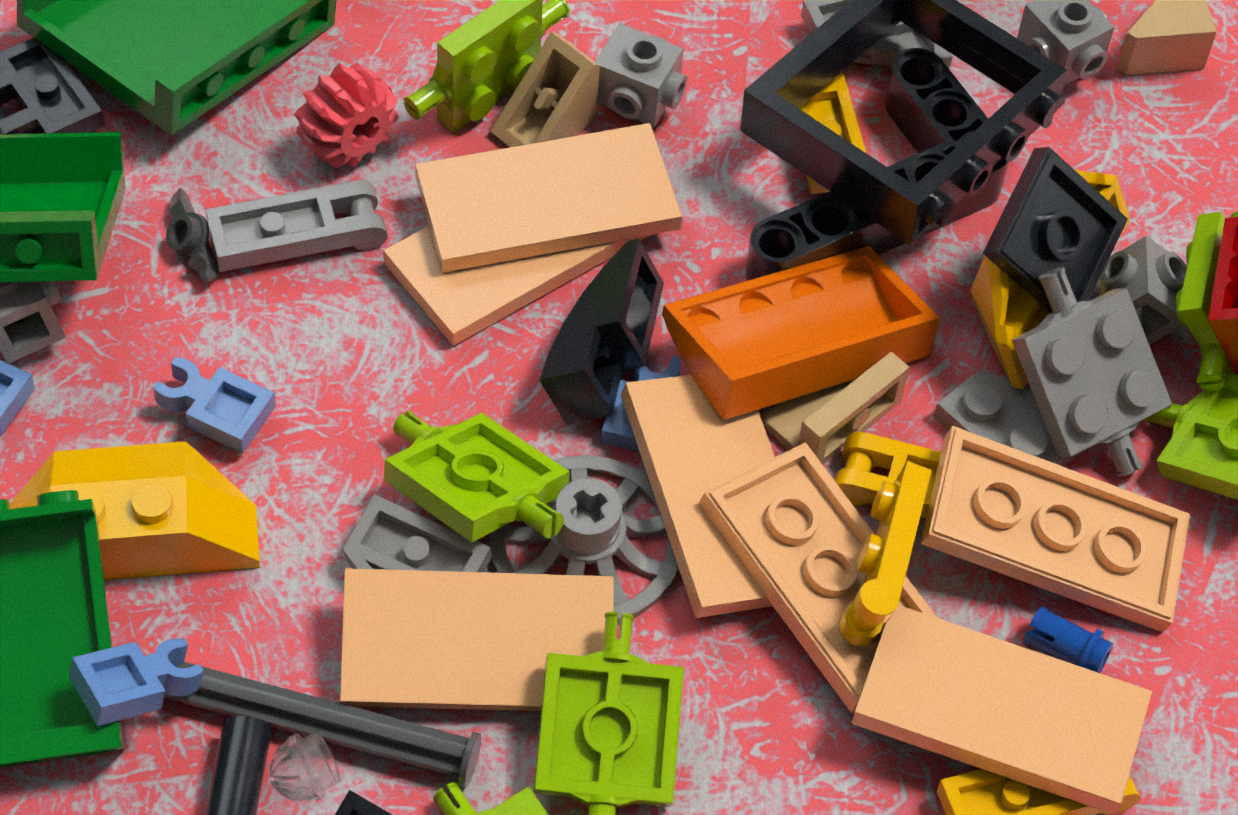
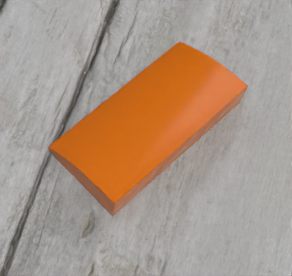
M870 246L663 305L662 316L671 338L687 369L708 401L724 420L857 379L890 352H893L904 363L928 357L931 355L940 319Z

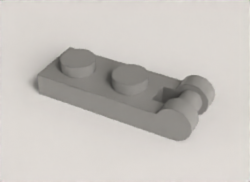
M355 180L205 209L209 235L219 272L354 246L359 250H372L384 244L388 237L383 218L379 214H375L374 211L378 200L373 184L365 180ZM344 213L350 217L335 219L334 214Z

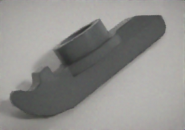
M180 188L171 197L169 210L173 218L166 231L167 243L178 254L191 257L188 261L189 266L199 273V277L206 282L214 281L219 270L214 252L208 241V222L203 215L195 213L188 195Z

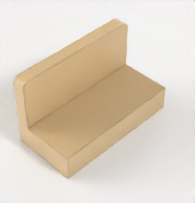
M890 352L857 379L779 403L764 415V428L788 450L806 442L823 465L843 449L849 434L865 432L901 403L909 366L893 352Z

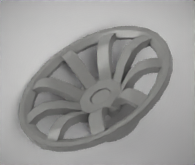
M582 455L555 459V462L569 470L571 474V482L560 491L557 500L555 499L546 504L564 516L561 530L556 536L551 534L550 542L544 551L532 563L518 571L513 570L508 559L505 542L529 545L549 539L543 537L541 533L531 526L521 527L507 524L490 533L488 543L492 553L491 562L496 573L547 574L564 557L569 559L566 575H584L586 564L594 563L598 576H614V612H618L617 623H620L623 612L632 614L634 617L640 615L657 603L666 593L679 571L669 538L665 562L647 557L636 549L627 538V536L646 538L666 532L661 515L648 519H636L622 513V509L632 500L639 488L653 500L658 508L648 476L629 464L606 457ZM587 470L607 472L624 478L618 489L615 490L604 481L587 478ZM615 554L636 572L654 579L645 590L630 600L624 593L615 572L612 556Z

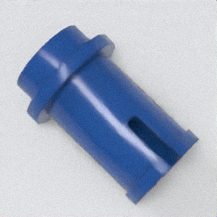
M1043 606L1038 609L1029 625L1033 627L1032 631H1026L1023 644L1028 647L1032 646L1051 657L1101 673L1114 645V643L1103 638L1104 631L1097 629L1092 633L1048 611Z

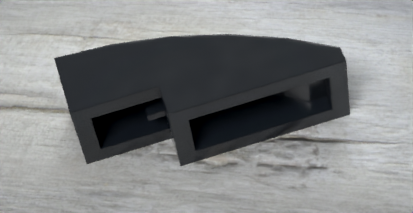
M639 238L627 241L584 290L563 322L548 353L539 381L566 425L612 415L622 371L643 367L646 364L664 282Z

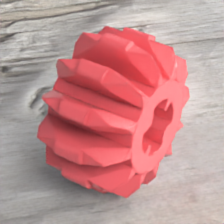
M339 63L334 67L329 77L319 74L318 84L315 88L303 92L306 103L294 113L299 121L296 133L302 138V143L323 162L330 163L335 168L345 163L355 167L360 163L363 155L370 154L374 156L376 146L380 141L390 138L387 132L388 127L393 125L399 118V115L394 110L398 98L392 93L391 87L371 69L364 68L359 63L349 68Z

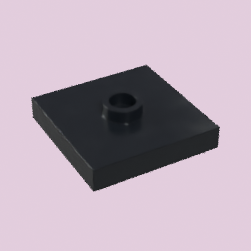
M1050 147L1034 148L983 254L1051 313L1053 310L1043 285L1039 281V276L1047 274L1046 272L1064 267L1076 301H1089L1128 218Z

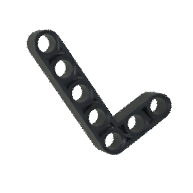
M910 48L896 55L892 63L885 98V108L888 115L918 154L892 164L888 168L915 185L981 126L988 117L942 59L934 52L924 48ZM1003 160L991 171L986 184L974 196L966 194L954 205L950 216L941 227L995 203L1001 194L1009 162ZM829 191L766 218L755 225L750 235L745 279L746 281L867 246H870L880 255L906 242ZM935 223L923 235L941 227Z

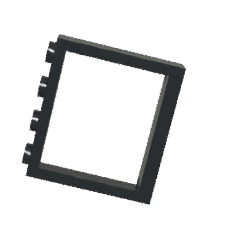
M850 0L744 90L740 131L911 246L933 224L936 223L941 227L950 216L954 205L966 194L970 196L977 194L986 184L991 171L1003 160L1007 162L1014 160L1024 148L1028 137L1040 126L1043 128L1051 126L1054 113L1065 103L1061 93L1067 70L957 0ZM900 21L1015 94L915 185L799 109Z

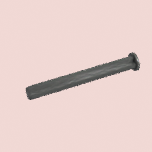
M184 662L176 667L188 668L195 664ZM203 666L204 672L200 687L196 692L187 696H172L166 693L164 695V699L227 716L258 718L275 729L459 778V786L467 787L472 779L481 747L482 737L480 733L473 732L470 738Z

